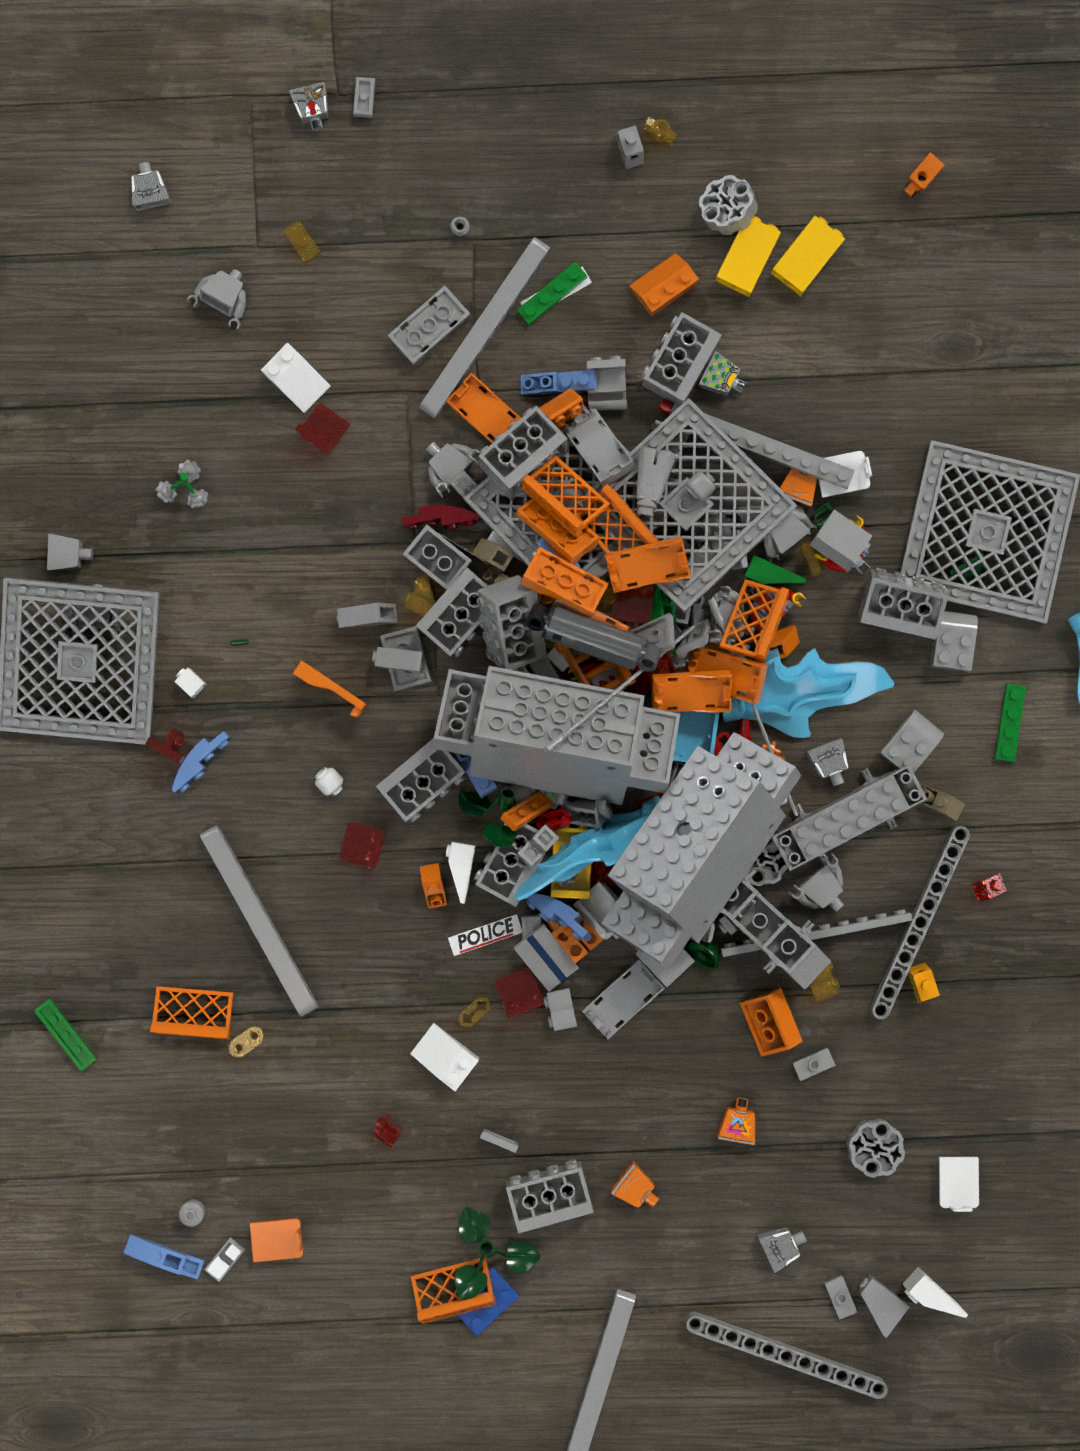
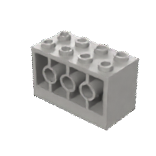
M681 312L679 317H674L669 329L671 332L665 333L661 340V349H656L651 358V367L647 365L641 377L643 387L673 404L675 402L683 404L687 400L722 334ZM670 373L672 377H667L666 374Z
M537 406L533 409H528L523 414V418L518 422L514 421L508 427V431L504 434H499L494 439V443L489 447L485 446L479 452L480 455L478 457L481 469L511 501L523 491L522 479L526 475L531 476L555 455L560 459L568 452V438Z
M466 568L417 623L416 627L451 658L456 656L458 658L465 650L463 646L466 642L471 643L477 636L476 631L480 627L483 629L480 621V608L476 604L471 605V599L478 598L477 590L488 585ZM466 612L467 618L459 620L458 614ZM447 627H454L452 634H445Z
M882 568L870 569L858 611L860 622L936 640L948 600V593L943 583L938 581L926 582L923 578L916 576L908 578L905 577V574L899 572L891 574Z
M518 575L477 590V604L481 611L480 621L484 628L483 639L487 646L486 656L498 667L509 670L517 669L547 657L544 638H541L543 630L533 631L526 625L531 607L534 604H539L537 592L520 584L522 578Z
M434 738L376 786L405 822L417 820L421 816L420 811L424 808L429 810L436 804L435 799L438 796L443 798L451 791L450 786L454 783L458 785L466 779L464 776L466 771L450 752L433 749ZM436 766H443L442 775L434 773ZM421 778L429 780L427 787L420 786ZM407 790L409 792L413 791L412 800L405 798Z
M525 824L516 830V838L520 839L523 837L524 842L527 844L539 830L529 824ZM517 842L506 848L495 846L493 853L489 851L483 861L486 863L483 870L480 868L474 878L477 880L475 885L517 907L520 901L514 898L517 889L537 870V865L540 864L545 853L530 868L516 855L524 846L517 847ZM515 855L516 863L508 864L506 856ZM502 871H504L506 873L505 876L507 877V880L503 879L502 881H499V876H497V873H502Z
M576 1159L569 1160L563 1166L551 1165L546 1167L547 1170L545 1171L533 1170L528 1172L527 1176L515 1175L510 1177L509 1181H506V1190L518 1233L594 1213L581 1161L577 1162ZM565 1186L571 1187L570 1190L564 1189ZM546 1191L552 1192V1195H547L545 1193ZM527 1196H531L534 1198L533 1200L529 1201L527 1199Z

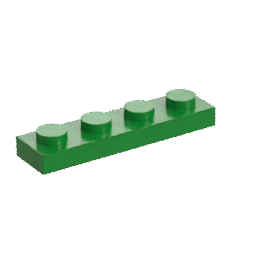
M574 262L518 308L517 312L530 326L587 279V274Z
M1008 683L1005 685L994 756L996 760L1015 762L1026 686Z
M51 998L34 1010L80 1071H83L98 1059Z

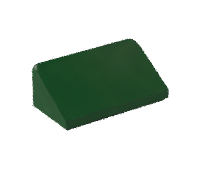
M976 556L969 561L972 565L980 560V558ZM965 562L957 568L961 572L969 566L967 562ZM982 562L973 567L978 576L986 572ZM954 568L948 574L950 577H953L957 572ZM970 569L962 574L967 583L975 579ZM959 577L952 580L955 583L962 584Z

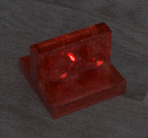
M172 728L164 743L151 737L145 743L178 763H183L187 757L176 750L177 747H181L185 740L183 737L185 733L179 729Z

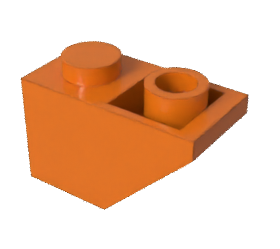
M796 625L783 628L775 633L769 651L778 648L780 659L788 657L800 643Z
M439 863L420 866L422 886L428 909L446 906L447 900Z

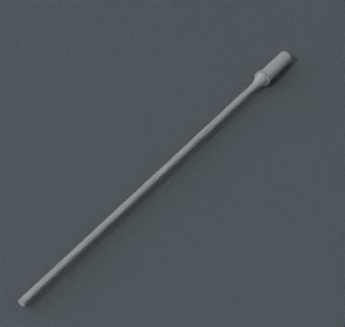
M710 599L708 603L716 623L724 635L725 619L722 617L716 599ZM727 638L726 643L731 645L729 638ZM750 703L768 750L774 754L754 703ZM789 793L787 798L793 810L794 816H798L796 807Z
M692 625L688 630H686L682 635H680L676 640H674L675 645L680 640H682L686 635H688L692 630H694L696 626ZM640 669L567 731L558 733V736L543 747V751L549 754L559 744L566 741L569 733L644 670Z

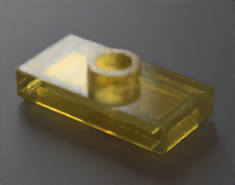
M299 220L283 230L304 263L321 253Z

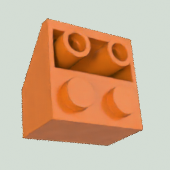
M571 388L539 408L559 430H562L566 426L565 424L571 420L574 421V417L584 413L582 397Z

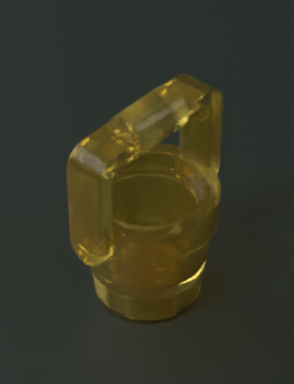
M602 578L603 581L609 584L598 605H600L602 611L611 612L612 603L616 600L617 592L614 593L609 578Z

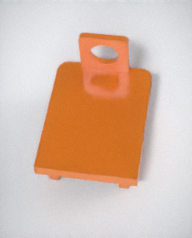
M298 1218L250 1222L253 1262L300 1258L303 1255L301 1222Z

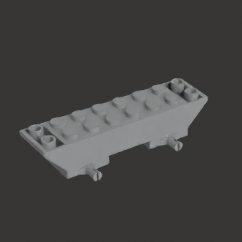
M904 766L879 777H872L869 769L866 768L861 771L866 782L854 789L853 792L810 813H804L800 803L797 806L795 805L798 817L772 836L789 871L818 856L822 865L826 864L824 858L828 861L830 860L825 852L887 821L890 829L897 827L894 816L927 800L911 766Z
M751 867L720 913L724 914L770 957L771 961L763 968L768 974L776 966H779L805 990L831 963V960L809 939L807 933L815 926L810 920L801 928L795 926L751 886L749 879L756 873Z

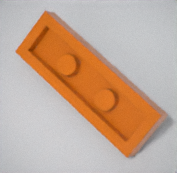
M539 791L504 812L500 819L513 831H516L551 809L554 803Z

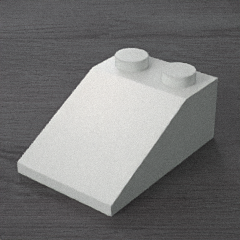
M286 343L261 369L262 373L304 414L331 387L289 343Z
M453 841L451 845L447 846L446 857H449L448 862L460 903L465 904L476 845Z
M435 1023L432 1024L410 1053L454 1091L458 1089L479 1061L478 1056Z
M919 1267L903 1283L906 1288L904 1292L915 1304L920 1302L925 1307L964 1318L968 1316L965 1310Z

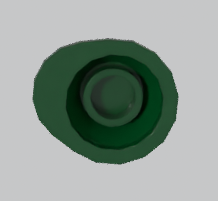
M691 942L689 944V952L699 965L710 970L718 968L720 953L716 946L708 942H700L699 944Z

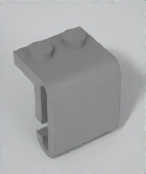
M620 356L609 357V360L593 357L590 358V361H587L586 370L594 369L597 371V390L587 391L589 411H591L590 408L592 410L595 408L597 411L627 410L625 359H621Z

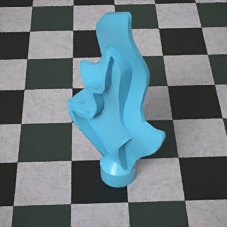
M777 648L768 652L765 660L768 668L761 701L755 703V706L763 723L773 726L792 737L806 738L811 735L808 727V718L816 710L856 703L876 692L892 688L894 682L881 666L871 662L828 664L819 658L815 648L807 652L799 664L787 668L781 663ZM732 696L731 712H722L724 722L740 719L757 720L750 702Z
M655 796L643 803L641 809L629 813L613 814L612 819L606 820L599 829L590 828L570 837V843L561 844L562 848L556 854L551 856L546 862L537 865L538 869L517 889L514 896L515 900L518 901L529 897L552 881L570 879L594 861H602L606 866L616 864L658 804L660 798Z

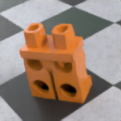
M583 917L579 925L592 937L588 942L583 938L581 940L591 951L604 939L600 937ZM551 920L547 922L553 931L551 934L574 963H577L588 953L581 942L571 934L573 930L569 926L565 928L558 921L555 924Z

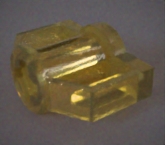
M648 117L645 121L643 129L652 134L655 142H666L671 146L674 145L677 134L670 129V125L666 120H655Z

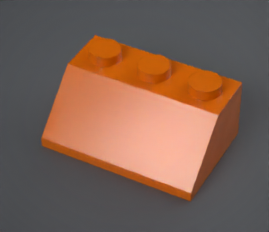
M675 253L629 287L650 317H652L695 287L699 279L688 263Z
M781 988L767 991L740 1003L761 1057L790 1050L803 1042Z

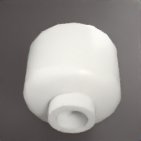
M324 767L316 774L315 785L324 795L329 796L333 794L335 796L343 789L341 786L343 778L334 768L327 769V767Z

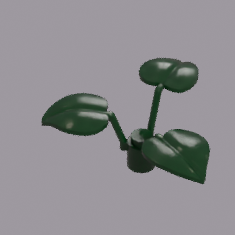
M503 788L492 804L488 797L484 796L481 798L478 793L466 792L460 789L458 795L461 810L472 817H480L483 815V812L488 813L497 802L503 813L517 805L516 793L510 788ZM541 815L528 822V824H536L537 819ZM501 820L500 825L495 823L487 825L484 829V837L492 845L506 848L515 842L516 831H513L509 826H504V822Z
M465 1207L461 1213L459 1232L462 1239L467 1243L471 1244L479 1240V1253L481 1257L477 1269L472 1265H464L457 1270L455 1274V1287L457 1296L460 1299L473 1298L485 1289L487 1275L480 1272L484 1258H491L494 1253L508 1257L507 1266L515 1273L527 1272L541 1258L540 1253L534 1246L522 1240L510 1242L507 1246L508 1253L494 1248L491 1241L481 1238L486 1237L490 1232L491 1223L489 1218L482 1212Z

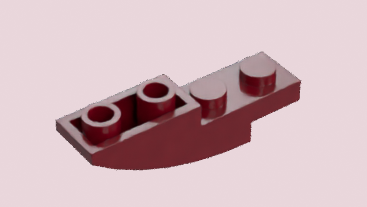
M446 505L419 507V515L401 518L403 527H407L408 530L417 529L421 524L428 526L437 525V521H441L442 528L453 530L457 529L458 525L473 526L477 524V521H480L479 515L472 511Z

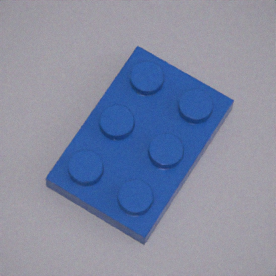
M493 1266L489 1269V1274L497 1305L458 1315L476 1336L519 1297L518 1292ZM487 1285L480 1294L488 1292Z

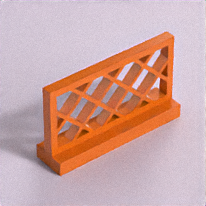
M556 455L531 476L526 475L522 479V490L576 538L582 534V529L610 507V503ZM556 463L561 467V472H550V467ZM539 476L547 477V483H538L535 479ZM549 477H561V484H549ZM563 477H572L575 480V484H563ZM549 488L561 489V496L550 494ZM563 489H575V496H563ZM577 489H585L588 491V496H577ZM563 501H574V508H566L563 505ZM577 501H588V508H577ZM591 501H599L602 504L600 508H590ZM577 513H588V518L582 522L577 518Z
M606 484L599 494L602 497L604 496L610 503V507L604 511L607 512V522L596 523L595 519L593 523L588 524L593 525L591 530L595 533L596 525L606 526V536L600 537L598 542L607 554L617 552L608 549L609 540H619L618 551H621L622 540L632 541V548L635 547V541H643L645 544L658 542L659 540L615 489L611 485ZM591 501L590 508L593 505L594 508H597L598 501ZM610 512L619 513L620 524H610ZM577 513V518L583 522L584 520L581 516L584 513ZM609 526L620 527L619 538L609 537ZM623 527L632 528L633 538H622Z
M745 579L721 640L720 648L755 658L757 661L765 663L789 598V589L782 587L780 590ZM747 586L755 588L757 593L748 597L745 592ZM772 593L775 594V598L766 602L763 595ZM760 597L763 604L754 608L751 600ZM748 602L751 610L741 613L739 606ZM766 608L769 613L768 616L760 619L757 611ZM754 613L757 621L747 624L744 617ZM742 619L745 626L735 630L733 622ZM760 624L762 633L754 636L750 628ZM748 630L751 637L741 641L738 633ZM734 635L739 642L735 645L726 644L727 638ZM754 641L756 645L755 652L746 650L744 645Z
M156 986L150 1032L153 1034L230 1040L234 993ZM161 991L169 992L173 997L165 1005L160 1000ZM182 993H188L192 1000L183 1006L177 998ZM202 994L207 995L211 1000L203 1008L196 1000ZM221 996L229 997L228 1005L221 1009L215 1001ZM176 1000L181 1009L172 1015L167 1006ZM195 1002L201 1010L191 1016L185 1008ZM214 1003L219 1012L210 1018L205 1009ZM165 1009L171 1017L165 1022H158V1013ZM183 1010L190 1018L184 1024L179 1023L175 1018ZM203 1012L209 1021L204 1025H198L194 1018ZM221 1013L226 1018L225 1027H218L213 1021Z
M480 1258L411 1276L418 1311V1321L421 1324L497 1305L487 1260L485 1258L483 1260V1273L487 1275L488 1292L469 1299H460L457 1296L456 1290L452 1293L445 1288L451 1279L455 1281L453 1275L457 1269L464 1265L475 1266L479 1264ZM442 1273L448 1276L443 1286L434 1282L437 1275ZM425 1278L430 1282L425 1290L422 1291L418 1288L416 1280ZM432 1284L441 1288L435 1298L427 1294ZM443 1291L452 1295L449 1302L444 1304L438 1301ZM424 1296L433 1300L429 1308L422 1309L421 1301Z

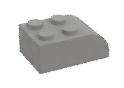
M428 525L422 529L403 553L407 560L445 590L455 582L472 561Z
M944 611L936 640L933 639L929 667L961 672L972 671L978 626L976 615Z
M913 709L879 750L878 754L896 769L910 765L915 773L940 742L944 733L917 710Z

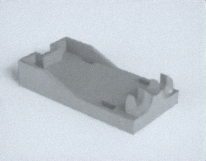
M443 286L388 335V338L396 345L403 356L414 365L439 342L470 318V313L450 290ZM457 321V323L453 327H449L452 323ZM408 323L409 326L402 331L401 328ZM428 346L429 348L422 353L421 351Z
M590 408L591 411L588 413H580L574 417L575 419L571 424H565L566 427L563 430L601 486L604 487L606 484L610 485L636 468L633 459L612 433L595 408L593 410ZM575 438H576V439L578 440V442H579L578 445H576L575 442H574V441H575V440H574ZM619 451H620V452L623 451V453H624L625 455L622 456V455L619 453ZM594 466L598 469V473L594 470Z
M637 959L589 1003L582 1012L609 1039L663 991L665 987ZM630 971L631 974L628 975L626 979H624L623 976ZM651 994L652 996L645 1002L643 999ZM600 997H602L603 1000L600 1001L597 1005H595L594 1002L597 1001ZM622 1019L624 1022L616 1027L615 1025Z

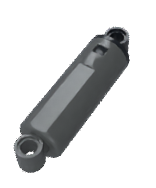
M534 604L526 620V625L529 629L533 631L543 630L541 638L629 670H634L637 664L644 671H654L661 655V651L657 646L653 644L644 645L645 638L554 604L550 611L543 604Z

